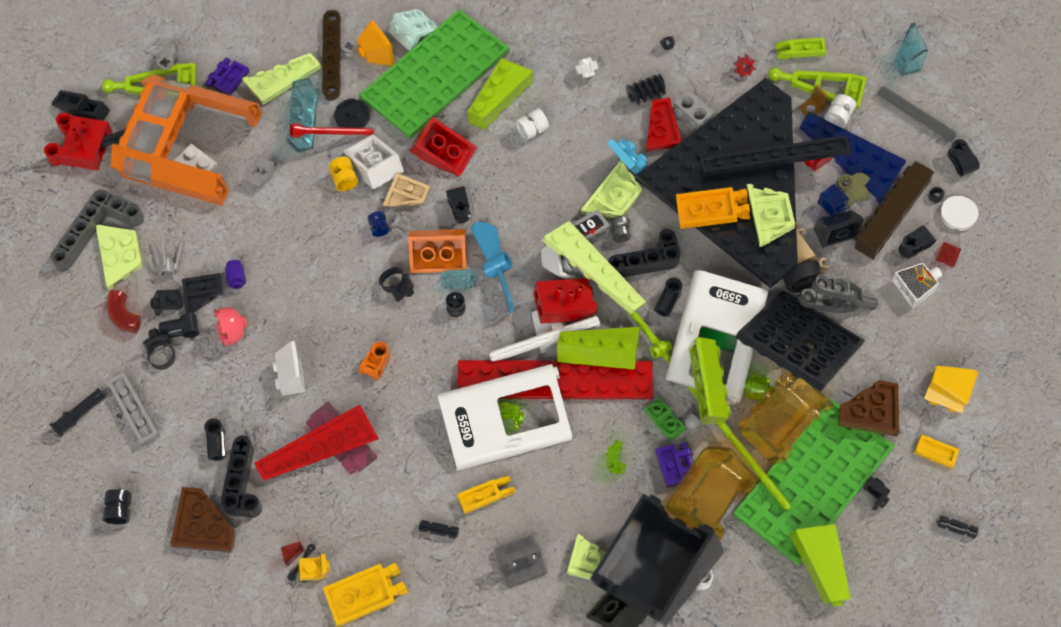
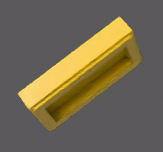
M921 434L914 454L952 469L960 449Z

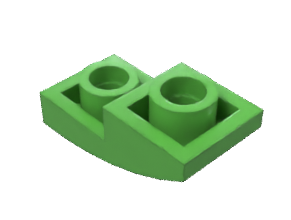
M660 398L644 409L647 416L670 442L686 431L685 425L672 414V410Z

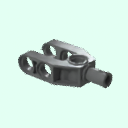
M818 275L812 282V289H804L798 295V301L802 306L830 313L855 312L860 307L875 310L878 306L877 298L863 296L862 288L850 280L827 275ZM818 281H822L825 284V288H821L818 285ZM835 285L841 286L840 292L836 289ZM804 294H808L812 301H807ZM821 298H826L829 305H825Z

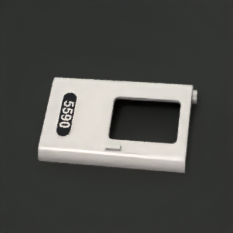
M694 271L665 380L695 388L694 378L689 375L691 365L689 347L695 338H698L700 327L703 326L736 336L738 331L765 307L768 292L762 288L705 271ZM738 339L726 381L727 396H725L726 403L730 405H736V403L741 402L754 351L753 348L742 344Z
M550 364L437 394L457 471L572 440L569 422L557 379H559L557 367L553 368V365ZM548 385L551 388L559 422L511 436L506 435L497 399Z

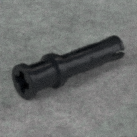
M97 388L71 411L63 412V416L56 422H51L49 426L61 438L67 429L71 426L74 427L80 417L102 399L106 398V396Z

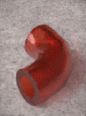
M110 290L106 304L110 320L122 330L138 333L141 325V316L127 310L126 301L128 296L122 291Z

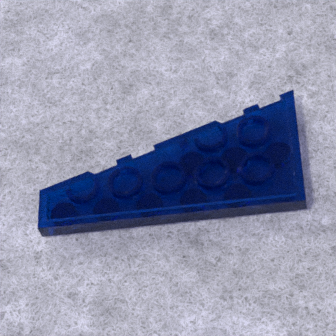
M811 112L807 114L800 125V129L811 140L847 135L851 154L833 157L835 162L851 176L856 173L867 175L870 180L864 186L876 198L879 204L882 203L907 160Z

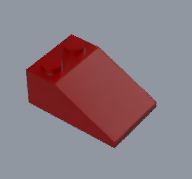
M431 117L425 123L409 152L426 163L460 177L477 147L436 118Z

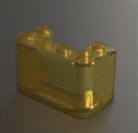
M791 372L785 377L781 375L774 382L776 384L772 390H767L762 396L764 399L761 403H757L751 408V414L748 418L744 417L738 423V432L771 465L785 462L791 455L789 453L793 449L791 446L807 427L819 418L821 410L824 409L827 412L833 406V403L820 390L812 388L809 383L795 377Z

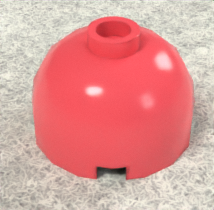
M229 307L214 310V318L218 317L219 320L216 323V327L224 347L238 343L244 336V328L247 327L245 316H240L237 310Z

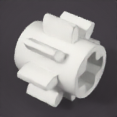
M591 57L578 60L579 65L575 66L577 74H582V78L595 75V70L598 69L597 61H592Z

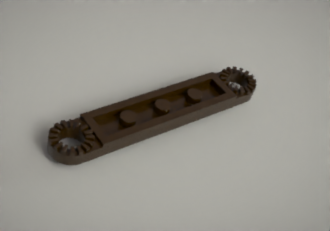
M329 10L323 15L322 93L325 99L333 101L339 98L341 93V17L338 11ZM330 16L336 18L334 21H328ZM330 88L336 90L333 94L327 93Z

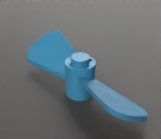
M476 222L471 226V230L487 259L484 262L483 271L487 277L495 278L498 276L508 311L511 314L514 312L513 302L503 273L513 268V263L505 251L501 252L498 230L492 224Z

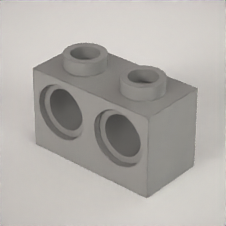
M690 90L678 98L673 106L676 118L681 119L693 131L713 118L715 114L711 108Z

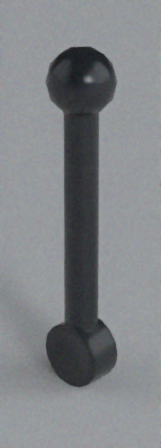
M314 544L308 545V550L302 558H307L315 550ZM299 564L292 573L288 574L287 578L289 581L296 580Z

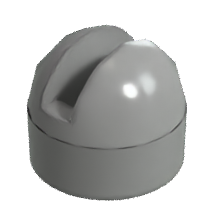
M689 413L685 417L684 424L687 429L695 430L699 427L701 421L695 415Z

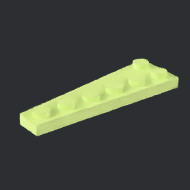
M570 221L545 235L542 239L559 256H565L570 261V265L574 268L577 266L582 270L587 279L594 280L598 284V288L608 294L630 314L640 309L646 303Z

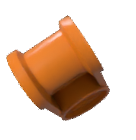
M376 342L372 345L359 367L360 374L373 377L374 381L380 379L391 358L386 343ZM379 351H385L383 355H377Z

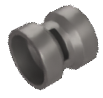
M626 217L614 218L612 220V228L614 229L612 239L616 242L629 241L631 239V232L629 230L630 220Z

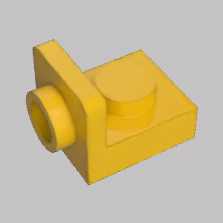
M321 554L320 557L299 558L298 560L300 581L323 580L327 572H330V562L326 560L325 554Z

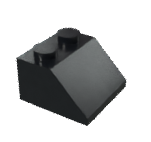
M852 210L847 212L840 211L833 216L820 217L816 221L814 230L822 248L855 239L864 219Z

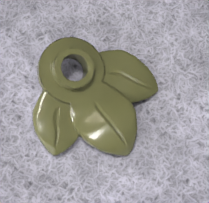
M856 173L852 176L849 174L841 175L836 183L837 188L840 190V201L850 208L854 200H868L870 198L869 191L864 185L869 182L870 178L863 173ZM844 182H849L848 186H843Z

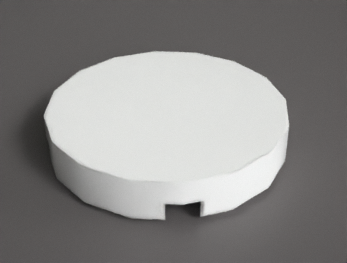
M964 196L948 198L943 202L940 210V218L948 228L953 230L959 229V231L970 229L975 225L979 216L975 203Z

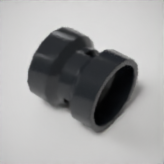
M452 292L446 297V308L450 316L460 317L465 312V299L459 292Z

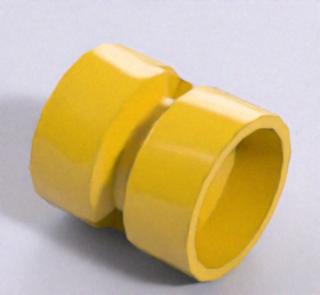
M339 157L329 163L328 169L338 191H348L358 185L359 181L350 158Z

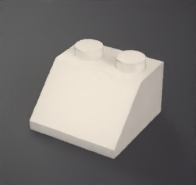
M291 341L275 353V361H272L274 372L278 374V378H275L276 389L281 391L282 396L306 392L301 356L295 341Z

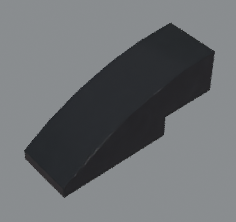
M63 90L59 91L51 103L54 107L73 116L104 121L110 112V109L103 101L89 99L85 94Z

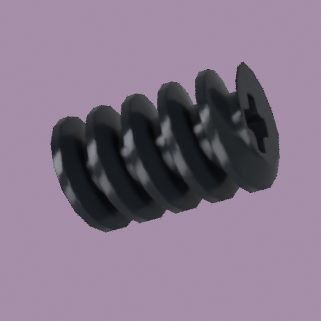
M658 73V76L652 75L651 78L647 77L645 81L639 80L638 83L634 82L632 86H626L630 102L633 103L635 101L637 105H640V99L645 103L647 96L650 100H653V94L658 98L660 91L663 95H666L665 82L660 73Z

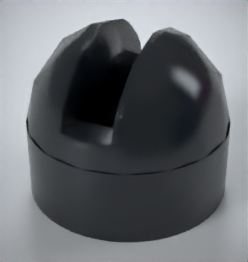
M673 36L660 40L664 50H672L675 46Z
M933 187L928 194L929 200L933 203L941 202L944 198L943 189L941 187Z

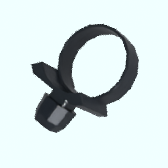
M400 268L387 269L380 275V286L385 292L392 293L397 302L401 301L404 297H411L414 294V285L411 279ZM402 274V280L397 285L383 286L384 281L389 276Z
M156 328L149 330V339L145 340L143 345L148 351L147 359L150 362V356L155 350L154 348L162 345L172 350L173 348L166 334L160 335ZM173 350L172 358L166 364L154 365L150 362L151 366L159 370L167 369L175 361V351Z

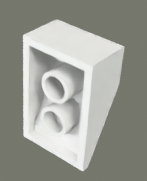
M373 134L342 151L345 157L350 158L355 170L372 189L381 187L387 181L394 179L396 173L402 174L404 172L398 154Z

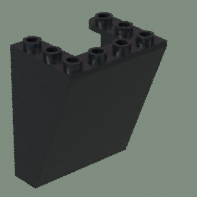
M642 494L590 580L595 586L666 627L720 559L724 550L721 542L718 540V536L715 534V530L711 526L704 524L703 526L698 525L697 528L693 527L690 529L685 526L686 523L681 519L670 518L669 514L664 510L665 507L660 504L661 500L654 495L649 497Z

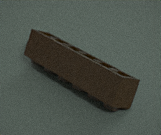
M914 161L912 166L908 165L903 172L904 177L902 179L898 178L895 182L893 192L889 191L885 196V203L883 205L879 204L876 208L874 218L870 217L864 226L866 229L863 232L859 231L855 238L857 242L854 249L874 260L931 182L935 171L917 161Z

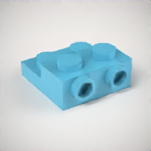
M612 138L607 143L624 164L636 175L648 167L646 163L648 159L642 153L638 154L635 151L637 147L631 140L627 142L622 138L616 142Z

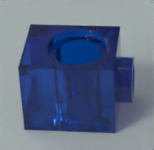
M833 184L820 193L818 204L830 216H833L840 211L847 210L849 198Z

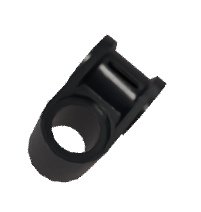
M962 139L953 141L947 156L960 176H964L980 168L979 160L973 154L967 142Z
M465 187L446 190L448 203L451 206L454 219L459 223L467 222L471 216Z
M925 225L920 226L903 238L898 252L904 258H911L921 251L930 248L936 242V239Z

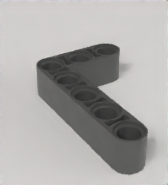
M96 190L52 251L50 258L59 271H67L72 267L97 231L96 225H101L107 215L134 227L141 225L144 221V216L139 206L106 190Z

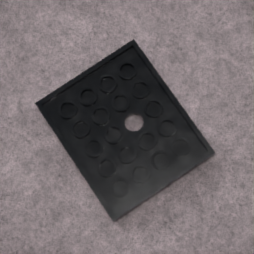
M783 290L743 326L735 337L742 344L753 348L761 356L769 358L777 366L785 368L795 377L801 378L809 383L812 388L818 389L821 392L865 342L861 337L815 309L802 306L797 298ZM807 343L813 345L814 349H811L809 346H807Z

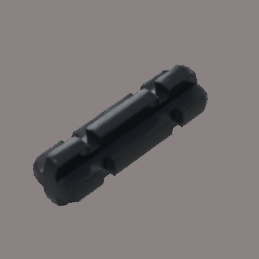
M942 515L938 519L937 526L945 529L946 527L949 531L961 535L967 534V537L973 539L978 535L979 528L976 526H968L967 523L955 519L948 520V517Z
M421 520L419 524L420 532H429V534L443 537L447 535L448 538L456 539L459 534V528L455 526L448 527L445 524L429 523L426 520Z

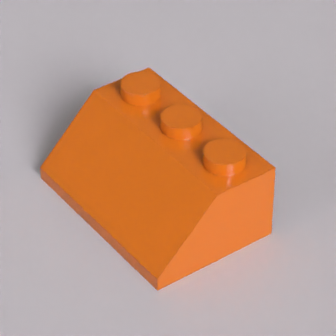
M466 229L409 231L410 273L467 271Z

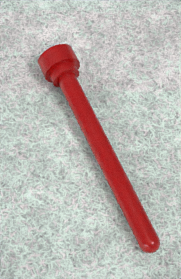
M291 123L289 134L291 138H300L304 134L372 135L374 130L372 128L303 127L299 123Z

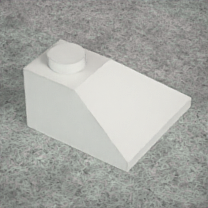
M548 246L541 249L542 266L565 279L586 278L584 272L577 266L574 268L570 265V261L565 256H559Z

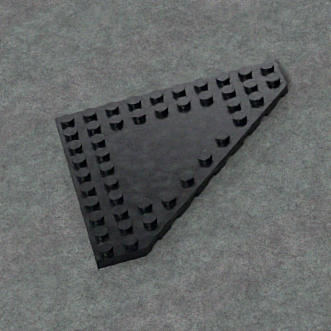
M764 78L638 173L636 180L677 214L676 194L730 187L733 188L734 192L742 189L747 190V184H752L753 188L760 190L768 188L775 192L788 193L795 228L763 247H759L748 192L747 201L750 208V219L737 217V222L695 228L769 288H772L797 267L794 163L703 177L700 166L701 157L793 144L791 96Z

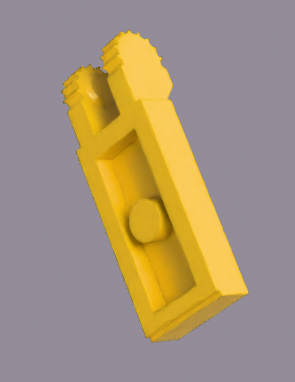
M510 476L497 480L493 479L458 493L457 498L464 515L513 495L516 492L514 487H509L502 491L498 490V487L511 482Z

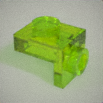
M510 402L498 403L501 418L514 419V429L519 430V424H523L524 412H520V405H513Z
M615 440L614 445H609L605 455L607 456L606 468L614 474L620 473L624 475L626 464L618 461L623 450V442Z

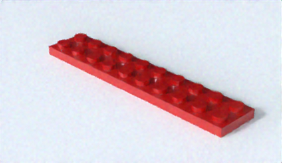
M458 360L457 389L552 364L553 368L557 367L559 372L557 382L562 399L653 400L652 361H636L634 370L557 362V360H498L494 362L491 360ZM545 385L498 399H553L551 388Z

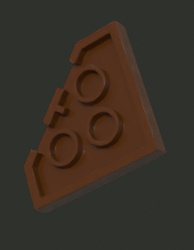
M878 380L867 390L864 389L850 401L841 404L838 409V426L897 437L899 434L898 383Z
M182 487L170 544L171 547L232 553L236 535L234 529L201 488Z

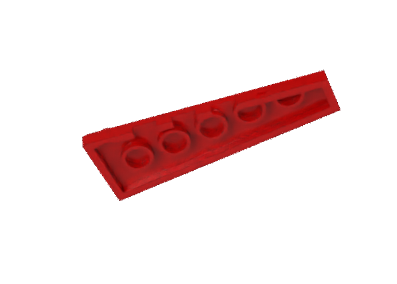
M358 405L258 460L254 464L263 481L375 442L379 438L362 406Z

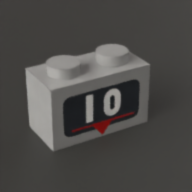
M598 209L594 212H588L578 221L571 222L592 245L610 235V225Z

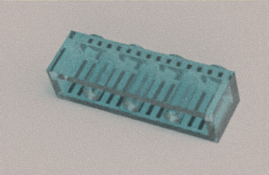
M309 78L292 82L286 141L297 153L311 150L314 145V134H304L300 138H291L289 134L291 123H299L303 127H315L319 90Z

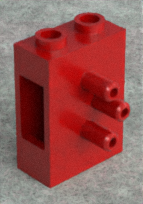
M587 278L536 281L533 296L540 324L582 321L593 317L594 313L597 312V303L592 297L593 288L589 285Z

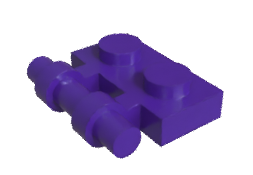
M225 57L223 61L217 64L216 70L207 76L208 79L205 85L210 88L214 83L216 91L231 96L243 81L242 78L249 74V68L236 61L229 65L231 60Z
M687 442L680 444V451L676 450L675 444L655 449L666 488L685 484V475H690L692 482L699 480L697 474L699 470L697 465L694 464L693 452ZM679 459H685L687 467L682 468Z

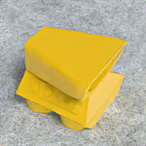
M935 365L924 399L932 405L940 404L945 406L950 412L959 411L962 413L964 406L969 402L978 371Z

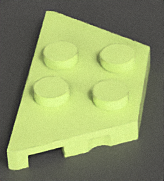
M622 160L619 161L581 209L582 214L594 212L598 209L603 217H623L642 194L641 186L635 181L633 174L628 171Z
M747 184L759 247H763L795 228L788 193L775 192L768 188L760 190L753 188L752 184Z
M96 225L108 290L114 288L113 285L121 279L125 280L132 272L137 271L143 266L136 231Z

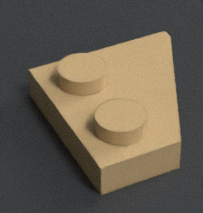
M396 173L383 206L388 208L424 205L431 186Z

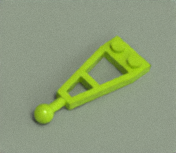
M196 63L172 65L169 70L160 68L125 77V82H114L111 79H106L102 82L101 87L105 93H112L115 89H125L126 93L141 95V91L145 87L132 86L133 83L141 82V80L151 75L162 77L178 73L177 86L184 88L192 85L197 86ZM169 90L166 98L178 99L180 93Z
M773 67L768 72V77L771 81H778L780 79L791 81L792 87L813 94L814 86L818 85L820 87L822 80L845 81L847 85L844 95L851 97L855 101V109L859 110L867 80L865 76L851 73L794 70V74L782 72L778 67ZM798 79H811L816 80L815 85L812 86L805 82L799 81ZM823 90L828 95V101L832 102L836 95Z

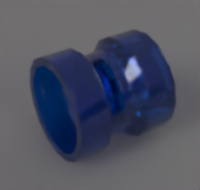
M373 212L367 217L368 223L371 226V233L374 237H381L389 233L390 229L389 225L385 222L386 216L384 212Z

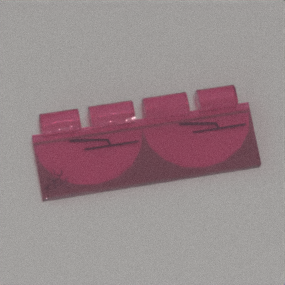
M328 401L310 415L311 419L306 424L313 431L340 416V414ZM367 444L335 456L339 462L344 460L342 466L350 475L356 471L361 472L378 458Z

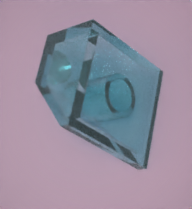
M915 22L911 23L894 60V67L899 71L900 76L920 72L928 53V49Z

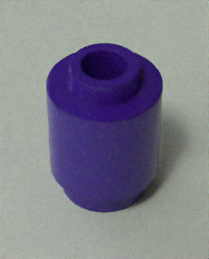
M239 260L228 261L225 267L227 285L233 289H240L246 284L244 266Z

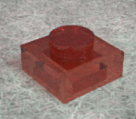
M943 242L936 261L954 268L961 249Z

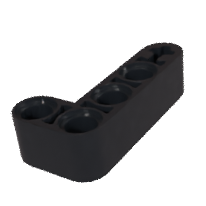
M664 229L659 234L657 248L613 255L608 259V262L622 277L673 269L678 266L680 258L676 234L671 229Z
M244 435L236 437L233 441L221 496V505L228 515L255 518L261 514L262 505L257 496L246 493L254 447L250 439ZM244 463V465L241 468H235L237 464ZM240 482L237 487H231L233 483ZM236 501L234 506H227L229 502ZM256 503L254 508L247 509L249 504Z

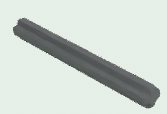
M883 86L878 91V96L947 140L953 141L957 132Z

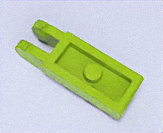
M823 37L791 39L775 43V49L782 50L776 54L779 60H786L790 57L826 56L827 53Z

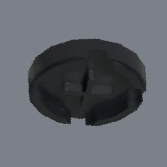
M351 98L338 104L334 117L336 124L340 128H364L370 120V111L364 101Z

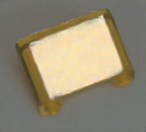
M708 446L700 452L668 500L666 508L675 517L684 521L690 528H697L698 525L703 526L704 524L711 526L715 530L718 540H721L725 529L719 522L738 493H750L755 488L759 478L731 448Z

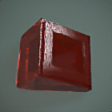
M300 541L281 547L283 559L287 567L304 552V547Z

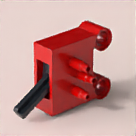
M63 112L58 114L55 119L61 133L66 135L62 148L57 143H49L44 147V154L50 164L54 166L67 165L98 171L107 146L112 145V143H119L120 137L124 135L126 130L112 134L113 131L107 121L71 116L69 113Z

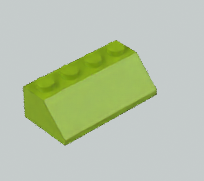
M701 337L695 338L689 347V354L701 425L725 422L729 418L731 411L725 399L727 387L723 385L722 381L724 370L723 366L719 364L720 348L716 346V340Z

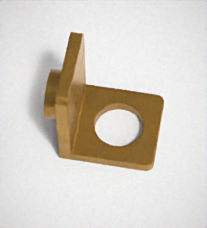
M818 85L814 86L812 98L801 104L799 110L808 119H812L825 110L828 95ZM807 105H813L816 108V111L813 113H809L806 111L805 107Z

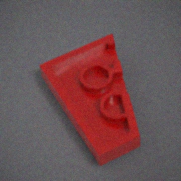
M670 97L652 100L646 152L673 148L681 142V137Z

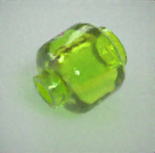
M753 374L750 378H746L743 393H746L747 399L764 402L766 397H771L773 386L770 385L769 378Z

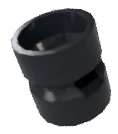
M122 489L107 490L104 498L106 507L103 509L102 520L105 523L115 525L128 523L130 521V509L127 507H130L132 493Z

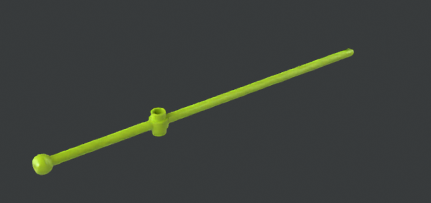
M626 311L653 344V347L650 348L651 355L654 358L663 357L669 364L671 359L669 351L672 350L671 342L669 340L659 341L636 311L632 314ZM686 386L697 400L695 388ZM725 422L716 423L782 508L789 510L791 507L790 503Z

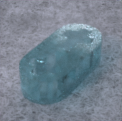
M448 270L440 276L441 286L447 290L471 289L476 285V275L471 270ZM448 277H451V283H447ZM466 277H470L469 282H466Z

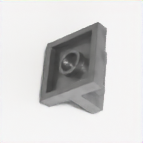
M533 535L494 548L508 588L547 574L541 558L540 547L538 543H535Z

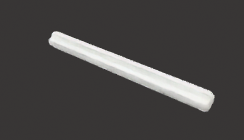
M593 316L489 352V356L493 362L503 360L556 342L560 332L597 328L600 326V321L597 316Z

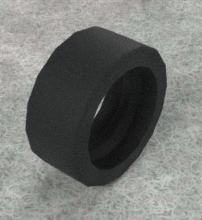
M804 262L798 264L783 280L789 292L798 293L804 289H811L813 280L821 274L816 263Z

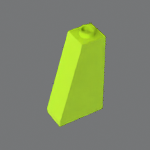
M836 524L796 529L790 532V537L823 603H831L832 607L845 605L844 601L850 600L851 596Z

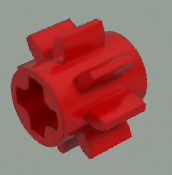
M747 54L744 57L737 56V61L733 62L736 66L734 72L736 74L739 73L742 78L745 75L751 76L752 71L756 70L753 66L755 60L749 59Z

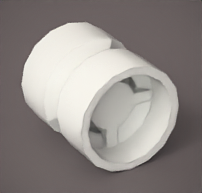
M844 94L836 95L824 116L827 124L838 129L846 127L850 116L856 108L855 101Z
M539 108L529 112L528 116L524 115L515 121L520 135L526 141L535 137L536 132L542 133L549 129L548 120Z

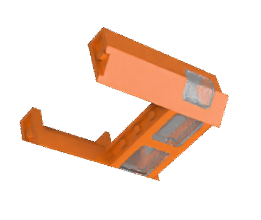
M151 75L141 80L145 89L141 91V98L134 107L131 120L127 122L126 131L120 137L119 145L112 143L110 168L117 169L123 178L223 206L229 189L221 174L167 159L189 108L193 110L196 104L246 117L249 126L252 127L257 126L262 115L260 105L157 75Z

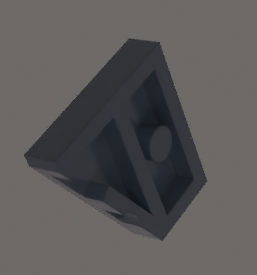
M220 273L182 279L186 314L196 312L223 293Z

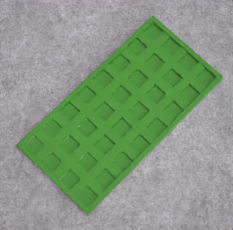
M458 9L359 94L360 99L406 137L411 139L424 127L431 117L435 118L500 61L501 58L510 52L509 47Z
M831 398L828 399L766 473L790 503V509L784 510L760 480L733 513L735 518L797 566L802 563V559L790 537V532L796 529L832 525L861 490L867 479L874 474L895 447L894 444L879 433L838 426V409L840 405Z

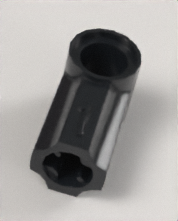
M672 277L666 281L665 288L654 308L658 315L663 317L670 316L677 300L682 294V282L680 279ZM676 287L678 290L671 291L669 288Z
M187 313L183 314L180 319L159 322L160 335L166 334L168 338L179 336L194 338L198 336L197 315Z
M209 419L204 424L208 459L214 461L226 458L225 428L218 419ZM219 427L217 432L211 433L212 428Z

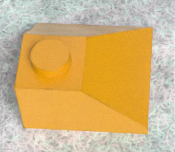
M373 20L370 21L357 39L358 48L356 50L361 58L364 57L368 63L393 66L395 63L391 43Z

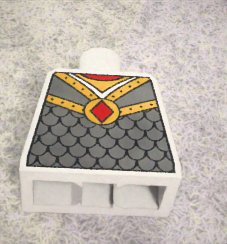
M921 263L895 272L892 282L912 309H914L936 291L939 285L937 279L942 277V272L938 267L929 270L925 264Z

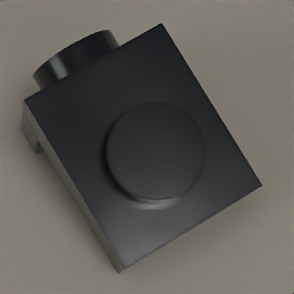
M178 289L157 290L150 301L155 316H159L162 310H180L183 306Z
M870 476L865 482L863 489L878 499L872 508L876 511L879 507L884 508L890 498L887 496L891 490L880 479Z

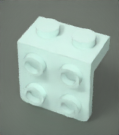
M414 9L394 14L387 31L410 51L418 44L421 36L429 35L438 26L426 17L421 10Z

